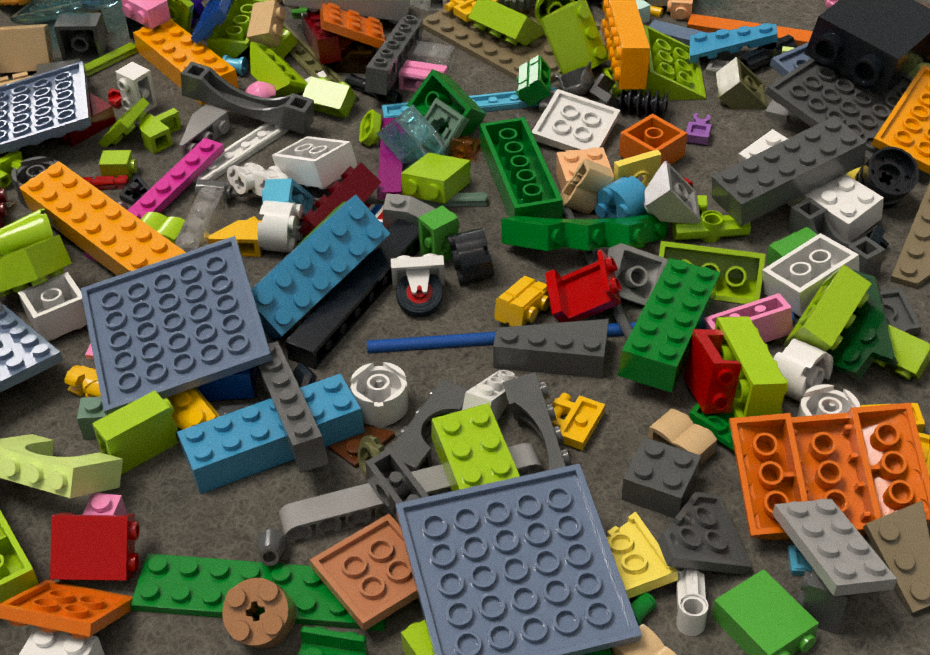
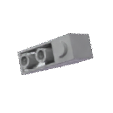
M206 104L192 114L180 142L182 158L204 138L214 141L222 134L228 132L230 123L227 111Z

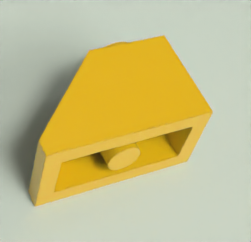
M238 220L209 235V244L235 236L242 257H261L262 247L258 245L257 228L258 222H262V220Z

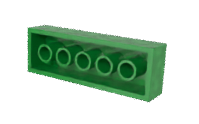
M525 117L480 124V147L508 216L520 215L562 219L563 199Z
M669 258L622 349L618 370L619 377L672 393L687 361L693 329L702 328L704 318L707 317L715 299L721 272L714 271L708 267L689 264L683 260Z

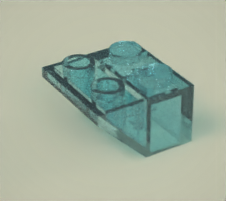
M411 105L377 133L401 163L416 162L427 153L438 154L446 147L438 132L414 105Z

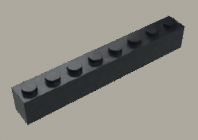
M397 219L391 227L387 228L390 235L352 269L337 286H334L330 294L323 301L319 302L316 309L303 320L297 330L288 336L285 346L289 360L297 363L301 362L312 369H316L393 282L391 259L402 255L414 257L420 251L418 225Z

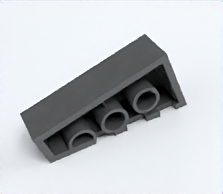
M609 319L497 327L493 345V368L603 378Z

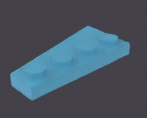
M764 23L755 27L742 26L733 30L720 29L716 32H698L695 35H690V63H696L698 58L708 56V59L718 57L717 53L729 51L730 54L739 52L743 46L751 49L778 42L777 25Z

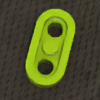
M374 109L369 110L360 123L359 141L367 147L375 145L381 137V114Z

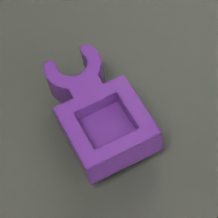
M698 113L693 115V122H688L686 130L687 142L708 144L712 126L710 124V115L707 114L705 119L698 118Z

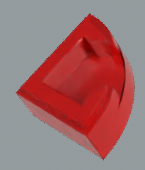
M111 88L108 92V102H110L109 104L113 108L118 109L122 105L120 90Z

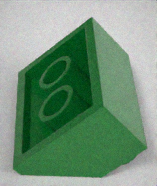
M434 69L430 71L407 104L421 120L425 117L435 98L462 114L469 121L458 139L473 133L487 115L448 75ZM444 123L440 127V138L443 137L442 134L445 131V128L449 127L448 123Z

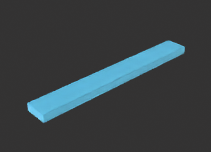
M551 87V88H550V90H553V91H556V90H557L556 87ZM516 91L469 96L484 112L536 107L541 102V99H539L538 103L529 106L525 101H521L518 98ZM408 102L382 105L384 118L420 119L407 106Z

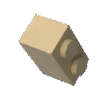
M277 0L253 3L247 38L250 42L253 41L270 47L280 45L286 12Z

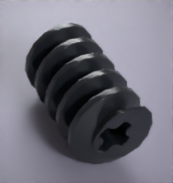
M622 89L619 102L620 113L628 110L629 115H633L636 111L637 116L640 117L645 112L646 117L654 113L659 118L662 115L664 118L668 107V92H665L663 98H660L658 90L654 96H651L650 89L647 90L645 95H643L642 89H638L636 93H634L633 89H629L627 92L625 89Z

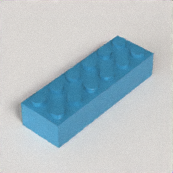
M357 195L346 201L252 287L264 331L271 339L276 340L283 336L390 235V232Z
M341 374L300 387L320 430L325 448L328 445L365 432L361 408ZM271 398L177 432L184 457L200 494L294 460Z

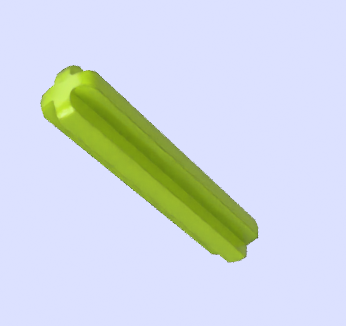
M130 42L85 64L87 77L137 53L136 45Z

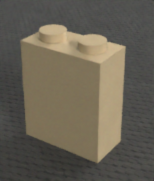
M48 24L0 27V73L37 71L38 64L54 62Z

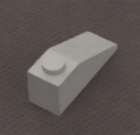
M387 193L383 207V226L387 229L397 219L418 225V217L436 208L412 196Z

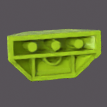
M251 41V75L257 81L274 85L276 95L272 97L278 98L279 96L285 97L293 93L297 95L304 93L308 83L283 58L278 56L270 46Z

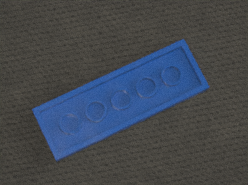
M209 0L206 3L191 36V39L196 44L201 40L206 41L212 35L215 25L219 27L226 20V15L229 13V9L232 6L231 3L234 0Z

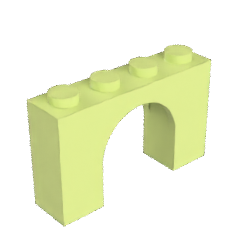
M34 434L0 439V478L67 498L120 488L123 458L100 452L75 457L52 456L54 440Z

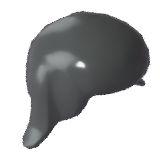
M592 61L587 66L575 69L564 75L554 72L553 75L557 77L561 90L580 97L588 94L595 82L591 69Z

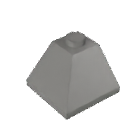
M665 161L644 190V207L650 215H655L661 222L697 224L701 220L696 191Z
M622 243L609 248L607 256H612L616 262L618 270L615 272V276L622 287V292L619 293L620 298L645 306L668 259Z

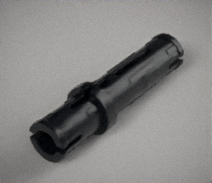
M352 73L348 74L345 79V83L349 84L351 88L371 95L378 101H387L391 104L403 102L404 96L402 92L390 89L387 95L366 92V79Z

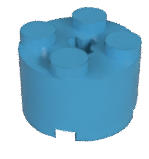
M623 176L599 190L597 205L595 206L596 214L603 219L649 214L644 207V190L646 187L636 177L629 176L627 178Z

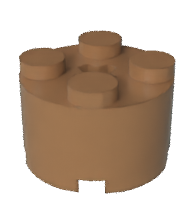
M250 578L240 582L227 592L223 604L222 617L225 628L233 639L253 648L265 649L274 647L285 639L294 626L296 609L292 598L283 588L264 578ZM259 607L265 610V613L260 614V620L254 618V614L258 612Z

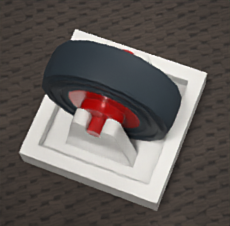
M426 254L423 257L402 255L391 259L393 289H397V302L404 313L412 317H425L437 311L443 298L444 256L436 254Z

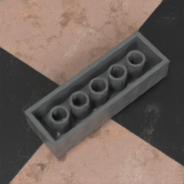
M833 116L713 175L712 198L740 226H743L864 165L866 141L836 116Z

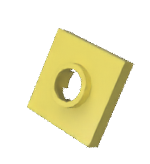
M657 149L614 162V181L623 176L637 178L642 175L644 177L642 183L647 187L661 166L662 154Z

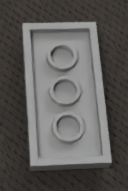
M832 499L803 502L792 501L790 503L774 505L772 515L833 596L894 590L897 582L895 575Z

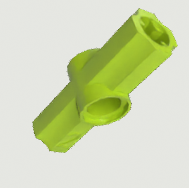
M714 210L702 213L701 221L697 224L672 222L674 241L701 239L705 242L713 243L720 240L721 237L750 235L751 231L750 222L740 226L730 215H722Z

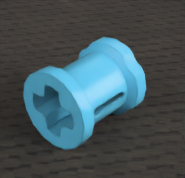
M229 55L223 56L222 59L234 67L236 73L240 76L245 75L248 70V60L246 57L239 59L230 58Z

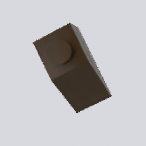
M353 41L341 52L342 61L333 62L331 69L337 73L366 74V66L375 55V47L359 41Z

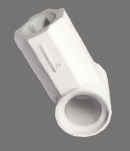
M685 568L683 571L678 572V580L676 581V625L681 633L688 636H697L705 629L709 606L705 593V577L703 573L696 569Z

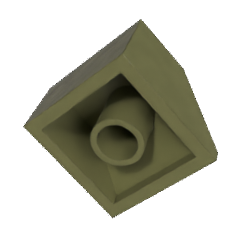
M737 57L716 72L717 97L722 105H727L731 109H767L768 103L764 83Z

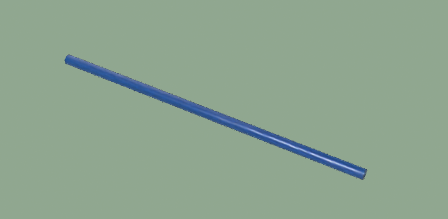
M792 311V322L794 324L795 317ZM630 322L632 328H634L636 322ZM618 323L608 324V337L624 336ZM496 332L367 340V353L494 345Z

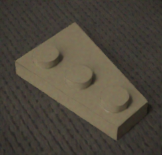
M920 501L863 526L877 555L897 578L895 589L910 615L930 607V537L923 501Z

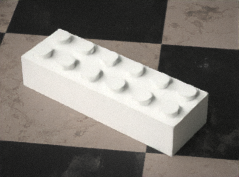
M772 129L739 153V163L788 138ZM844 174L787 203L792 207L810 197L828 210L829 219L835 231L843 239L851 242L882 219L884 197Z

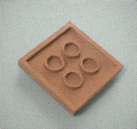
M390 514L383 516L310 559L313 571L363 631L418 598L400 525Z

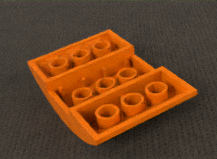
M911 403L850 408L847 413L791 417L790 413L729 419L750 537L769 540H791L772 514L775 504L790 503L792 501L803 502L832 499L861 535H867L863 528L865 524L920 501H923L926 521L930 523V478Z

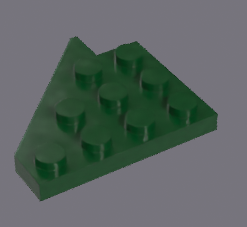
M853 270L871 282L870 287L866 291L869 297L861 308L856 307L853 312L856 318L847 329L843 328L840 335L843 339L833 351L829 349L826 352L833 357L832 370L860 380L875 359L896 366L898 361L878 282L875 276Z

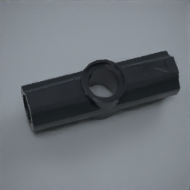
M788 34L779 38L778 42L759 46L757 49L737 58L752 71L761 66L769 67L771 59L782 54L783 46L796 48L797 44L794 41V37Z

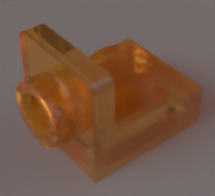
M460 136L459 138H452L450 141L451 157L473 161L480 149V139Z

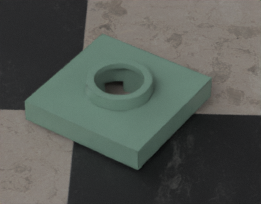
M435 98L413 138L435 154L448 156L469 119ZM444 123H448L449 127L445 128V131L442 134L443 137L440 138V127Z

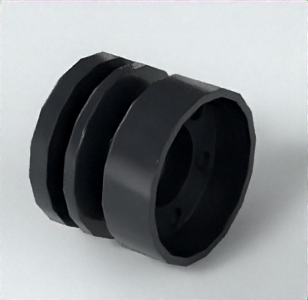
M893 146L884 147L876 151L860 168L855 176V180L884 197L883 209L897 205L915 187L919 178V169L915 159L905 150Z

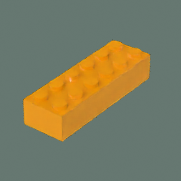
M603 0L605 19L601 20V32H603V39L606 41V51H608V60L611 61L613 79L617 81L619 89H646L650 46L636 0Z
M172 19L153 29L144 26L140 30L133 32L137 52L180 88L181 72L192 61L211 67L220 77L239 89L236 69L203 43L199 42L196 44L191 39L192 35ZM196 100L202 106L207 104L205 102Z

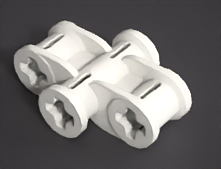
M252 162L246 163L241 167L233 165L227 170L228 181L239 194H245L248 190H252L256 195L262 196L266 179H288L287 175L282 173L278 166H271L265 170L262 166Z

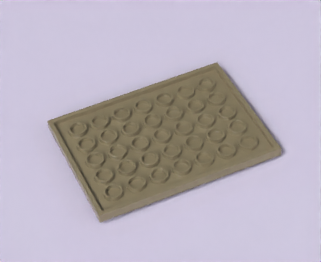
M531 5L530 9L525 8L523 11L520 9L515 10L539 24L535 17V5ZM442 8L423 19L422 29L516 81L519 76V66L526 62L530 63V60L538 55L551 68V82L557 79L553 75L554 72L561 74L545 34L526 46L519 43L514 46L505 41L506 37L501 36L499 39L489 33L490 30L487 28L485 31L473 26L474 21L465 22L454 15L453 10L447 12L445 8ZM595 21L602 41L604 43V46L606 48V41H604L603 32H601V24Z

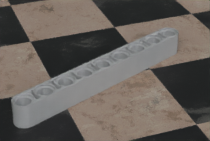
M522 443L508 447L520 476L544 471L533 445ZM442 464L411 472L429 496L452 491ZM369 483L292 502L282 507L279 511L283 532L289 543H295L294 540L301 538L307 540L322 536L324 532L331 530L337 532L354 527V524L362 522L368 524L377 521L387 514L392 515Z

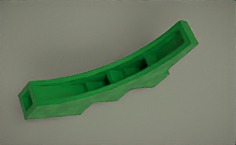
M650 214L605 219H554L520 215L501 219L502 244L544 251L563 247L590 251L602 247L611 248L620 243L638 249L645 247V243L666 238L667 223L661 222L655 215Z

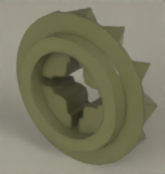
M372 435L364 436L358 447V462L365 476V462L385 449V446L381 445L380 439Z

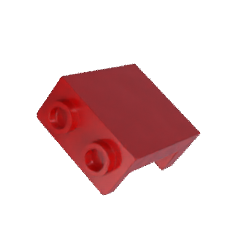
M603 250L597 251L599 261L561 277L555 269L545 273L552 315L560 323L581 321L621 304L619 293L622 292V287L615 276V272L618 269L612 256L608 257Z
M693 329L684 380L703 413H731L740 375L741 363L739 361L723 360L720 356L723 333L720 329Z
M58 513L52 515L50 579L128 580L132 578L133 573L137 572L139 568V555L135 553V540L139 538L140 524L138 521H135V514L74 515V513Z

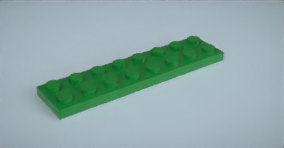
M148 553L130 603L132 611L223 618V604L226 594L231 588L250 578H264L283 588L292 598L296 609L294 624L361 629L313 571L311 566L277 563L273 566H266L262 562ZM259 607L258 612L254 614V618L260 620V614L265 613V610ZM387 617L367 630L384 631Z

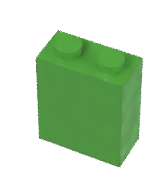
M764 569L714 600L712 618L748 655H793L799 650L802 653L807 652L816 643L819 622Z

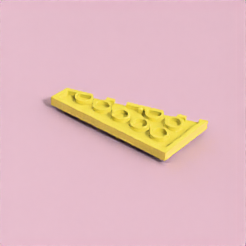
M636 512L630 515L628 522L620 528L614 526L607 531L606 538L628 598L678 580L677 569L667 566L658 542Z

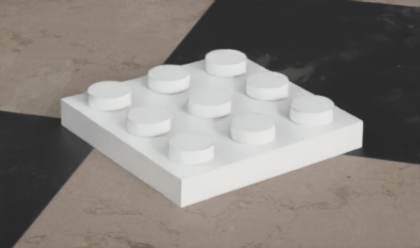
M557 89L532 130V134L536 141L564 151L583 150L592 147L601 148L617 122L620 110Z

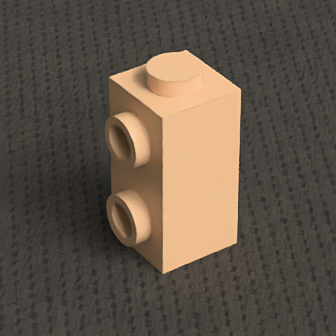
M668 0L667 12H671L670 19L689 20L692 14L693 0Z

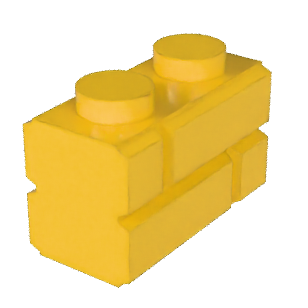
M523 276L496 299L495 320L505 324L508 322L509 326H523L528 322H534L537 314L540 311H546L550 305L547 284L540 281L535 282V279Z

